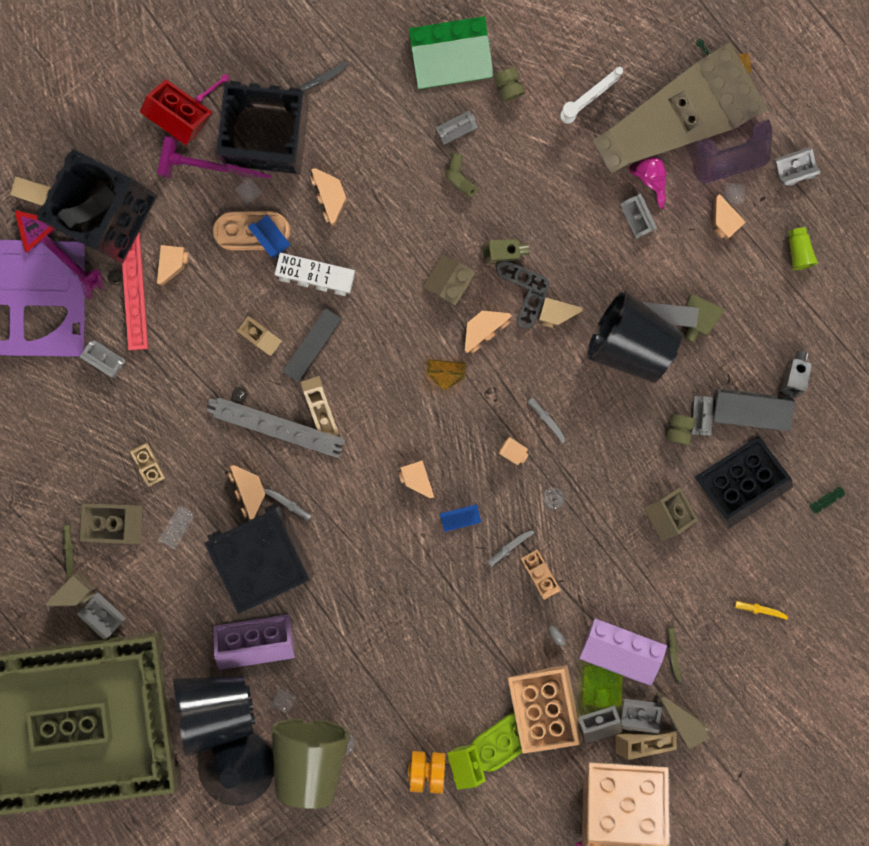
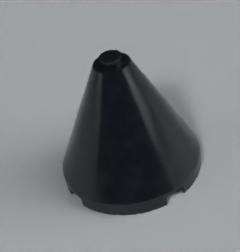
M253 733L241 739L202 751L198 760V775L201 784L211 797L227 805L239 806L257 800L267 791L274 777L273 752L269 744L259 734Z

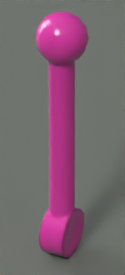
M223 74L221 80L203 94L197 95L196 100L198 102L203 101V98L220 84L228 82V75Z

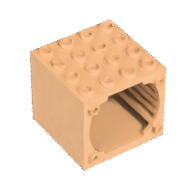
M589 763L583 784L582 846H669L668 768Z

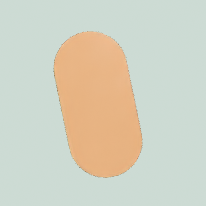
M274 211L227 212L221 215L214 223L213 235L217 243L227 250H265L248 228L249 225L253 222L256 224L268 215L287 240L290 235V227L288 221L281 214Z

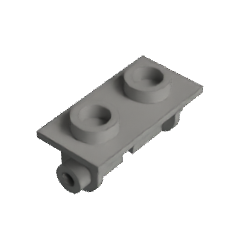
M469 110L436 127V130L445 145L478 128L473 114Z
M694 396L693 418L696 421L692 434L711 436L714 397Z

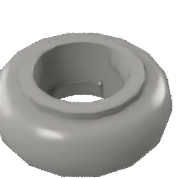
M553 625L549 626V635L560 647L566 644L565 638Z

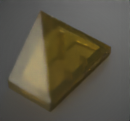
M428 359L427 376L444 391L465 379L466 363Z

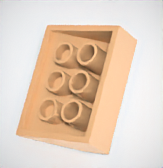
M568 665L508 677L523 754L576 746L581 743L582 736Z

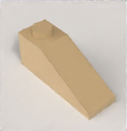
M320 376L302 381L303 392L317 430L334 436L338 435L339 432Z
M661 730L659 733L631 731L616 734V753L628 760L677 750V731Z

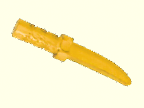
M735 601L734 608L748 610L753 614H758L759 612L788 619L784 613L760 606L757 603L753 605Z

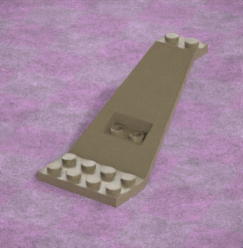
M729 42L695 63L618 124L593 141L611 174L630 163L734 130L768 110V107L734 46ZM681 99H685V106L680 105ZM690 116L695 117L694 123L689 121Z

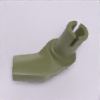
M451 153L449 168L445 171V178L456 189L469 197H473L477 193L478 188L460 172L463 155Z

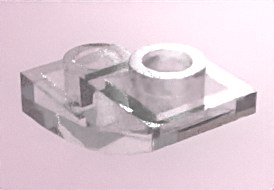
M179 505L159 536L158 541L175 550L196 514Z

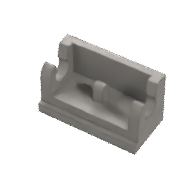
M641 194L620 204L636 239L657 229Z
M95 340L90 341L80 355V358L112 378H116L126 362L125 359Z

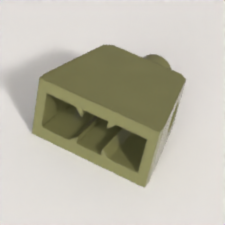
M518 239L492 240L482 245L484 264L501 263L504 261L512 262L520 259V256L529 255L528 244H519Z
M690 294L686 307L699 308L697 327H686L688 330L684 339L695 343L698 334L707 336L725 309Z

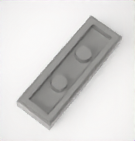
M643 302L672 325L697 327L699 308Z

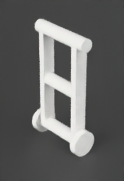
M617 67L575 102H567L560 114L562 122L566 124L572 123L579 111L620 79L623 68Z

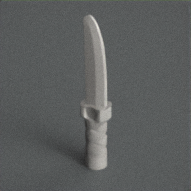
M532 397L527 403L539 415L538 418L541 421L544 420L560 441L564 443L565 440L561 430L551 419L549 413L544 411Z
M264 489L267 495L288 507V511H293L307 522L312 515L297 506V503L294 501L291 502L277 492Z
M534 531L525 532L506 546L504 545L501 548L502 550L487 562L493 567L505 555H510L512 549L533 535Z

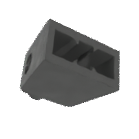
M797 351L795 358L787 363L778 393L798 398L806 392L812 367L811 363L806 362L808 353Z

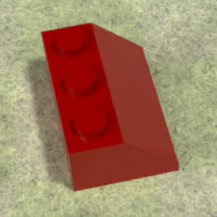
M167 79L145 97L140 109L142 115L185 145L197 136L213 113Z

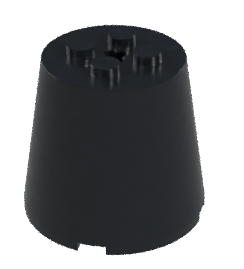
M624 290V292H620L612 300L598 322L601 327L597 335L593 333L587 349V359L655 383L664 375L670 364L675 360L681 343L682 332L631 293Z
M244 676L173 679L178 713H182L183 722H179L185 756H190L253 734L252 724L256 723L254 712L250 713V711H253L254 708L252 698L248 699V697H251L250 686H246Z

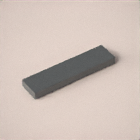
M325 308L283 372L299 382L342 319Z

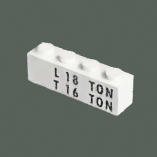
M280 253L275 276L279 277L278 281L290 283V280L297 281V285L308 288L309 285H314L316 290L327 292V289L335 290L334 294L346 296V293L351 294L356 271Z

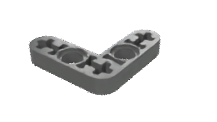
M501 262L497 267V275L506 281L529 290L517 319L518 325L521 328L529 329L537 318L549 289V281L546 277L513 263ZM507 265L509 266L508 270L514 272V268L518 269L514 280L510 278L512 274L506 273V275H502L500 267L504 268ZM525 272L528 275L526 283L518 281L519 273ZM532 276H535L534 281L540 282V280H543L546 288L538 290L536 284L532 283V287L528 286ZM535 297L538 299L539 304L536 308L529 307V298ZM524 308L536 312L535 315L530 314L529 320H531V323H527L526 326L523 325L521 317H525L527 314Z

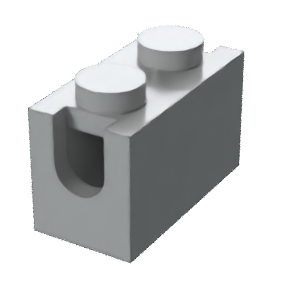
M615 706L578 717L579 726L583 732L586 744L622 733L621 721Z

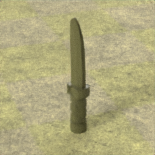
M64 525L65 544L63 549L66 552L67 580H69L73 573L74 544H72L71 525Z
M671 627L667 628L668 652H670L674 675L681 682L677 656L679 647L676 646L675 628Z

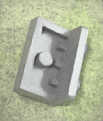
M811 147L774 159L778 179L783 185H795L797 181L812 179L815 175L821 173L820 169L816 166Z
M96 593L77 614L83 622L88 624L104 640L112 635L126 619L99 593Z
M624 699L620 717L622 729L659 733L662 703Z

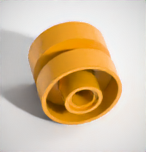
M412 751V762L409 761L408 767L410 792L422 793L426 778L427 782H429L430 793L443 794L445 753L432 752L430 763H426L425 752Z

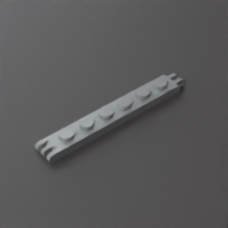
M217 398V400L209 399L206 411L213 413L215 418L339 458L341 455L340 451H342V445L345 442L343 438L222 398Z

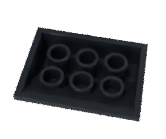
M759 436L695 476L696 481L729 529L793 488L791 477Z

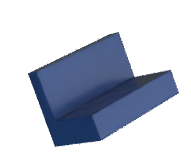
M268 215L256 224L253 222L248 226L272 259L291 246Z
M477 504L440 513L444 532L481 523Z

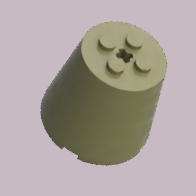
M303 718L288 719L275 723L272 727L276 799L288 806L303 809L323 808L331 805L335 798L350 739L349 731L336 723L317 719L314 720V723L303 722Z

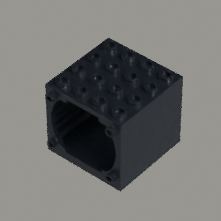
M239 81L224 83L216 155L222 163L247 169L301 175L309 108L304 92H300L301 89L290 87L289 90H282L280 86L269 85V88H265L257 83H249V86L241 85ZM254 104L284 107L287 112H293L296 118L295 135L291 136L292 143L288 142L285 146L289 154L237 149L234 143V126L240 113L246 107L254 108Z
M72 148L71 152L65 157L62 169L56 175L53 187L48 190L47 199L39 208L36 219L123 264L158 195L135 179ZM97 178L102 181L112 180L115 185L114 192L117 194L99 228L95 227L93 231L82 233L80 230L70 229L58 216L62 209H70L84 203L92 188H97L94 186Z
M276 503L264 508L265 514L222 534L218 530L208 535L209 541L204 543L238 614L309 581L314 576L312 568L282 506L277 507Z

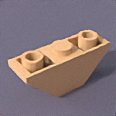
M316 168L311 169L313 175H310L313 187L317 185L319 193H316L320 204L324 203L326 211H323L326 222L330 221L332 226L336 225L347 201L339 179Z
M481 311L467 323L464 351L466 353L470 351L473 354L481 347L480 342L484 339L488 342L496 335L494 333L499 327L503 329L510 324L509 319L512 317L510 313Z
M235 465L230 466L228 476L231 484L235 483L236 485L235 495L238 502L242 501L244 508H241L244 519L253 520L256 518L265 499V492L260 478Z
M538 549L521 558L544 600L561 591Z

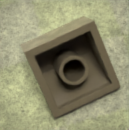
M442 255L423 288L456 307L476 273L459 262Z
M681 487L644 507L661 541L679 535L698 521Z
M81 572L74 574L46 604L48 606L85 604L95 595L94 590L96 587Z

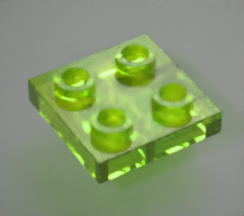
M584 666L583 705H594L596 707L622 706L623 676L599 666Z

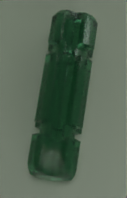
M837 487L833 492H829L818 499V502L812 503L809 506L814 514L822 511V508L825 509L836 502L837 498L844 497L846 495L842 487Z

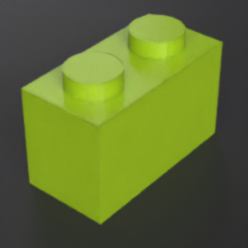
M476 744L456 747L447 752L457 790L474 788L486 782Z

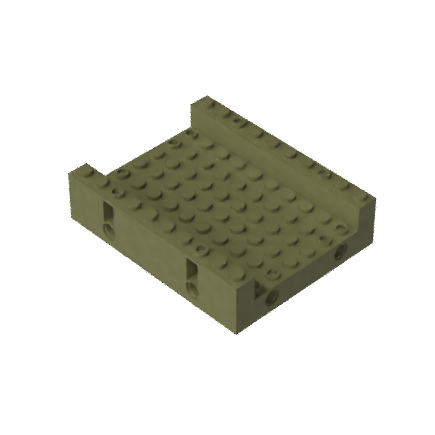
M162 632L0 652V815L176 792L181 785L179 765H175L161 657V653L164 651Z

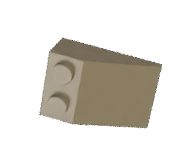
M82 503L80 542L141 544L142 506Z
M660 691L656 693L683 743L689 750L709 739L707 733L710 731L701 718L698 720L695 715Z

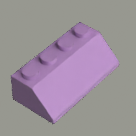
M289 614L213 626L214 656L219 670L295 658Z
M595 618L589 626L579 659L651 686L662 664L667 645Z

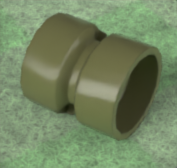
M516 67L508 68L493 76L496 86L501 88L499 94L502 102L511 101L526 93L523 84L518 82L520 76Z
M671 414L670 425L672 428L668 429L666 440L690 445L692 434L689 431L693 430L696 419Z

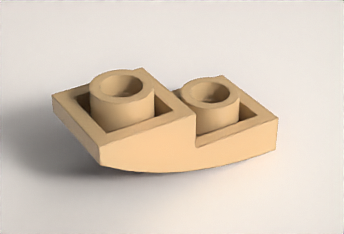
M15 176L11 195L43 205L47 199V192L52 187Z
M148 442L130 451L148 487L165 479L163 471Z

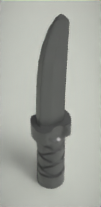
M345 61L321 76L319 74L316 75L315 79L300 85V91L306 92L317 85H322L323 82L344 70L348 62Z

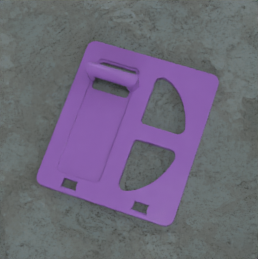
M0 240V305H8L10 307V337L6 341L0 340V355L80 356L84 351L85 295L79 277L73 275V271L43 243H39L26 254L22 240ZM53 241L76 264H80V267L85 271V246L81 242ZM26 306H64L67 308L68 313L65 320L55 331L37 340H25L24 308ZM73 323H80L79 335L73 334Z

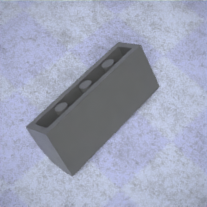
M716 388L713 421L790 431L795 401L792 397Z

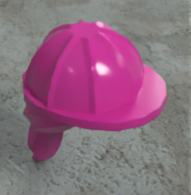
M651 156L630 165V173L640 177L644 185L656 192L657 205L659 208L664 209L667 171L663 161L655 156Z

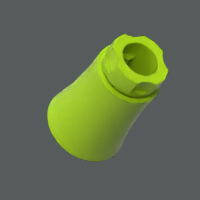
M796 228L788 231L792 270H801L818 265L819 263L814 254L807 228Z

